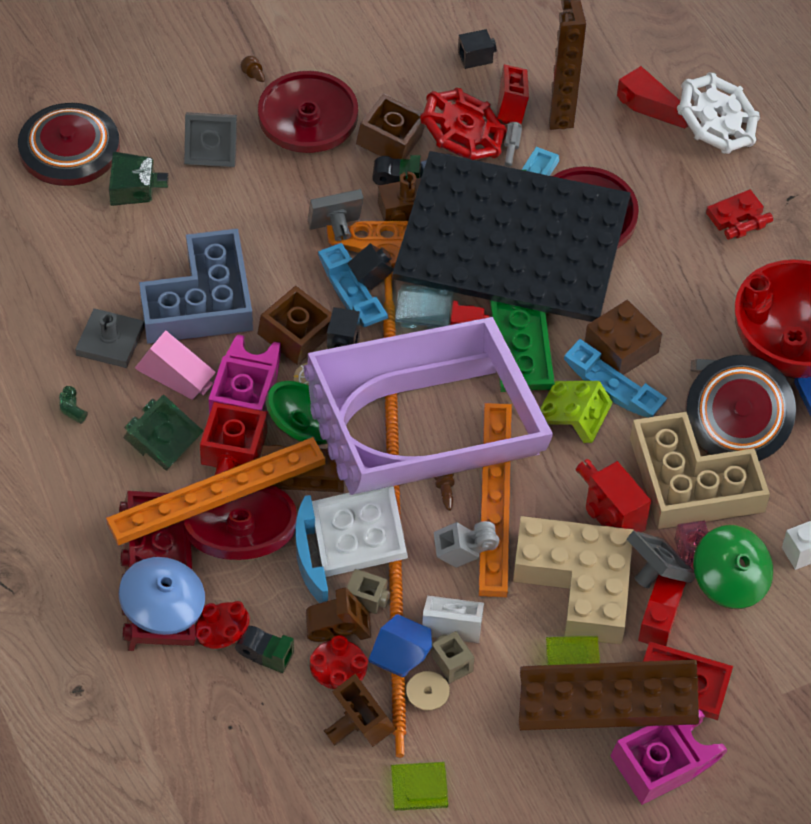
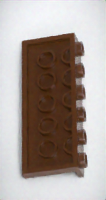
M561 0L563 12L559 13L558 44L555 49L556 62L553 67L554 81L552 82L549 118L550 130L574 128L586 32V20L581 0Z
M696 660L520 667V731L699 724Z

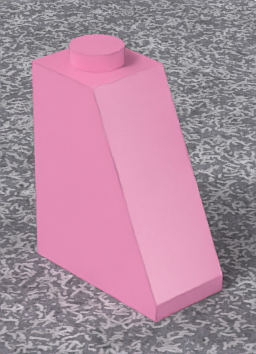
M166 330L135 367L139 372L191 400L198 393L204 395L213 385L210 379L216 373Z

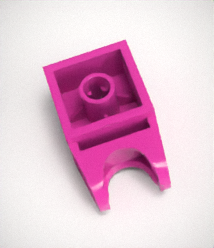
M237 335L226 355L223 356L208 399L209 415L213 402L261 410L268 413L266 396L271 387L277 383L281 343L273 342L266 352L254 355L244 349L245 336Z
M699 710L700 724L703 722V718L705 717L701 710ZM698 725L646 726L618 740L610 757L641 805L691 781L710 768L726 754L727 748L723 743L713 745L698 743L691 733Z

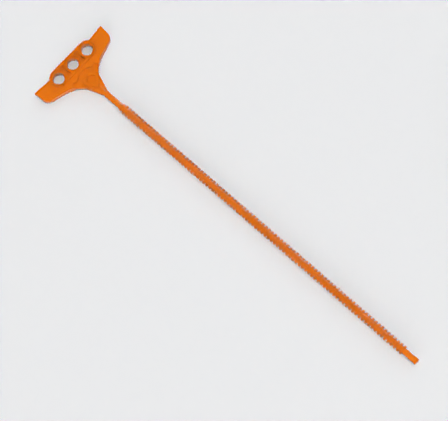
M359 221L348 226L351 237L344 240L342 235L341 241L335 240L332 225H327V238L332 246L342 243L346 250L357 253L370 243L379 249L383 247L392 257L390 263L395 267L408 221ZM365 231L368 233V236L359 238L355 236V233ZM391 231L394 235L390 238H385L381 236V232ZM393 272L384 279L385 302L383 308L388 314V318L383 320V338L396 336V316L392 289ZM398 393L385 396L386 453L392 455H399ZM396 485L394 490L400 515V485ZM402 560L389 562L390 620L397 614L403 616ZM391 673V692L393 698L392 724L396 728L392 734L395 736L396 757L402 758L404 757V736L406 735L405 678Z

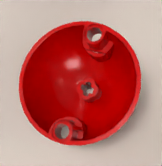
M781 260L756 269L743 281L735 300V324L747 352L751 356L769 362L784 376L791 378L811 377V261Z

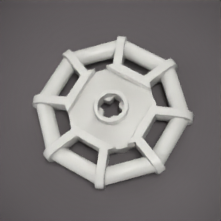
M711 72L707 73L706 76L696 79H686L682 83V95L677 111L684 117L695 136L693 138L697 141L700 139L721 149L722 153L730 154L733 150L745 146L751 147L755 144L757 121H759L760 115L748 101L741 86L737 87L718 78L715 73ZM706 86V92L701 93L697 89ZM716 88H718V89H720V90H722V91H724V92L730 94L731 96H728V95H726V94H724V93L718 91ZM691 98L694 100V106L690 103ZM741 123H747L746 132L741 128ZM728 135H730V137L734 136L737 139L731 140L728 138Z

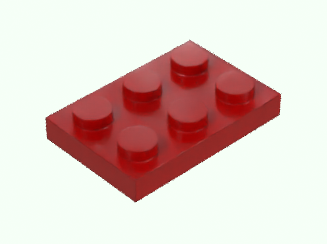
M649 641L643 662L697 661L699 710L703 712L705 717L718 721L733 666Z

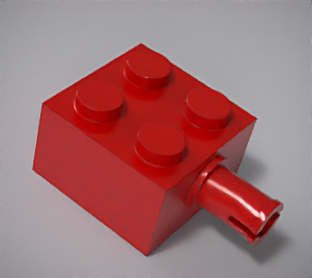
M213 402L200 442L201 465L216 467L215 476L260 458L268 432L267 412Z
M589 459L584 461L587 465L583 461L580 462L575 470L589 485L586 510L590 517L596 518L601 526L633 529V531L640 533L646 530L651 499L622 465L616 461L598 471Z

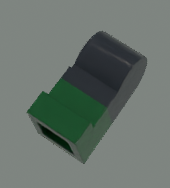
M410 155V159H393L388 156L376 158L373 164V182L379 186L400 182V175L404 172L406 174L405 179H407V172H412L416 175V179L419 178L421 155Z
M248 626L235 646L236 651L243 657L252 660V662L284 673L294 654V638L282 635L280 638L266 633L258 627Z

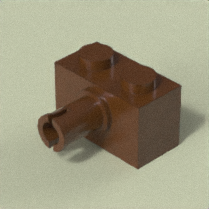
M404 172L400 175V182L378 186V205L384 221H409L421 178L416 179L414 173L407 172V179H405L406 174Z
M356 674L332 691L346 710L344 712L345 716L323 730L334 746L354 730H357V732L360 730L371 746L374 747L396 730Z

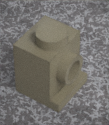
M358 569L354 570L347 589L369 612L377 614L379 607H386L390 597V592L387 591V579Z
M457 631L449 635H441L432 643L431 656L445 675L448 684L473 672L475 657Z

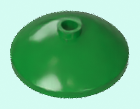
M281 381L273 385L266 396V407L276 426L286 435L299 442L314 437L317 445L328 444L326 439L323 440L321 438L319 422L317 419L314 420L311 414L309 385L296 381Z
M737 525L720 526L709 531L696 547L693 560L695 577L704 594L714 603L728 609H744L755 605L768 593L773 580L772 558L764 542L752 531ZM740 559L744 561L745 567L741 566Z

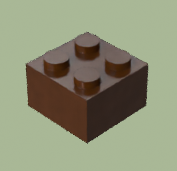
M382 94L360 123L356 145L379 156L405 159L422 137L425 127L420 120L422 112Z
M295 285L261 314L257 334L271 345L273 342L281 343V353L298 365L308 356V353L313 352L327 340V331L332 313Z
M625 300L587 325L585 343L601 353L600 360L622 375H625L659 353L662 333L630 301Z

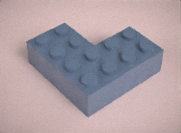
M238 229L186 235L187 256L191 276L139 282L147 344L155 343L165 330L177 340L253 331L252 307Z

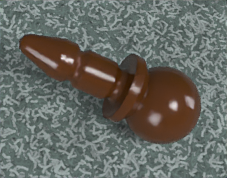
M254 56L243 58L241 61L242 72L250 78H255L258 82H264L265 75L262 72L263 68L259 60Z
M454 473L434 477L436 480L435 485L441 489L442 502L448 511L453 506L451 487L455 484L453 479Z

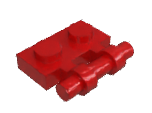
M751 189L712 204L706 210V214L719 231L729 228L724 231L725 237L728 240L734 237L739 239L746 236L747 232L754 229L758 231L765 228L766 224L773 222V216L770 212L764 215L761 214L763 213L764 206Z

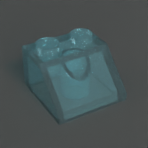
M402 284L398 291L395 322H401V327L417 328V325H425L427 330L449 326L454 292L425 286Z

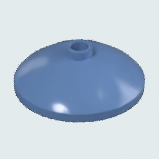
M152 557L133 564L125 572L119 586V602L129 620L141 629L155 634H175L188 629L199 619L205 604V591L199 577L185 564L171 558Z

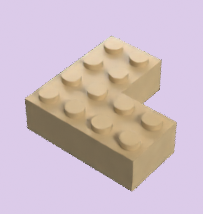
M687 412L633 420L630 440L647 496L651 499L650 506L657 529L766 511L770 493L755 448L701 457Z
M521 516L513 582L569 588L564 638L622 644L632 545L628 542L627 538L633 529Z

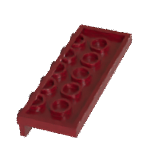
M127 491L125 501H120L119 513L169 493ZM184 520L124 543L125 549L121 550L120 565L125 566V572L133 564L152 557L171 558L192 569L191 543L185 534ZM127 617V623L123 624L122 638L123 641H127L128 651H134L136 644L194 646L196 641L195 623L182 632L164 635L143 630Z

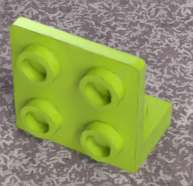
M555 381V385L551 387L540 410L548 425H572L583 443H593L613 402L600 381Z

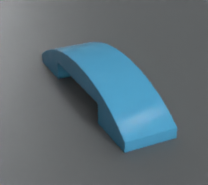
M342 243L318 251L323 268L345 308L360 311L361 326L367 327L388 318V314L377 297L373 298L365 285L358 282L347 263L352 258Z
M581 339L565 354L564 360L584 381H600L612 402L630 412L647 418L653 417L667 401V397L646 383L640 387L600 360L601 353Z
M311 495L304 497L297 515L296 556L305 585L319 603L328 601V587L324 566L312 568L307 535L315 534V516Z

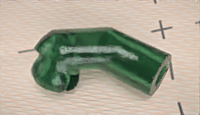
M65 386L59 395L60 411L82 424L86 420L88 412L77 406V390L72 386Z

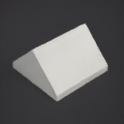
M427 596L422 625L430 628L432 637L435 638L457 631L463 641L479 643L484 603Z

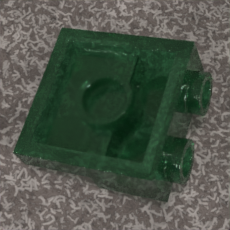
M163 394L157 401L152 398L142 409L144 414L139 419L134 416L124 427L127 432L123 438L140 454L144 456L147 453L167 471L204 431Z

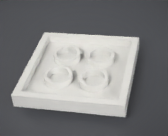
M394 486L354 495L345 493L312 501L320 557L326 577L408 558Z

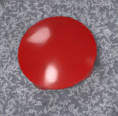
M240 601L225 602L217 605L209 603L204 606L201 613L202 616L197 621L195 636L202 646L210 649H219L232 645L242 637L241 635L245 633L249 626V613Z
M339 635L333 637L330 641L320 644L310 656V671L315 680L321 685L335 689L354 674L362 681L367 673L368 658L357 645L349 642L344 636Z

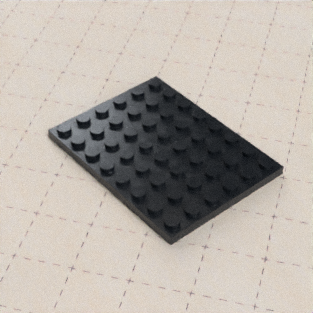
M429 151L393 270L392 279L592 322L599 318L602 313L631 193Z

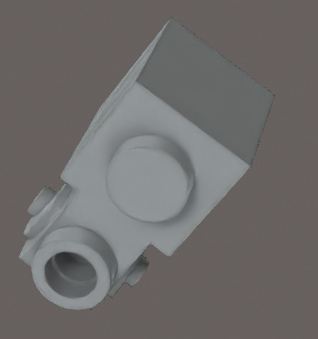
M487 521L475 524L473 531L456 522L433 532L437 558L456 568L478 559L479 553L486 550H494L499 544L495 525Z

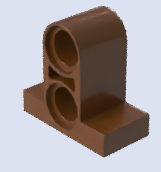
M347 587L335 590L336 599L318 603L306 609L307 638L310 641L325 642L332 640L335 636L355 634L360 640L371 638L370 612Z

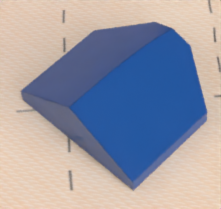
M399 614L395 615L380 628L368 659L369 663L402 678L405 677L411 669L424 661L432 648V631L430 628Z

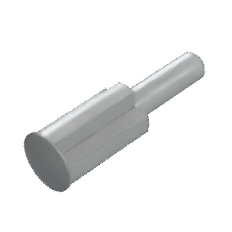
M510 122L507 125L504 146L507 147L505 159L507 167L512 166L514 151L519 148L522 125L517 122Z

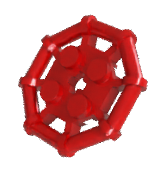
M458 87L454 88V90L438 93L432 91L427 95V103L424 112L420 115V120L430 131L439 149L444 148L463 158L472 160L488 157L497 158L501 155V145L507 129L497 119L488 101L483 102L463 92ZM436 106L442 110L441 113L434 112ZM489 133H492L494 136L493 140L488 136ZM450 139H452V140H454V141H456V142H458V143L464 145L465 147H463V146H461V145H459V144H457V143L451 141ZM480 144L485 147L482 149H475V147Z

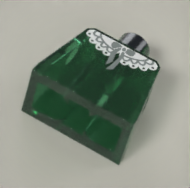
M113 152L109 183L111 206L150 202L153 198V188H168L169 173L155 172L154 160L151 157Z

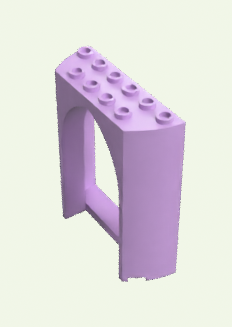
M493 317L308 353V365H304L303 368L305 379L309 383L312 417L319 422L321 438L323 440L326 439L331 460L335 459L338 477L340 480H344L350 495L540 455L539 452L545 451L549 446L553 435ZM497 371L529 435L427 456H399L383 453L361 444L350 436L346 425L358 410L378 398L399 392L493 374Z

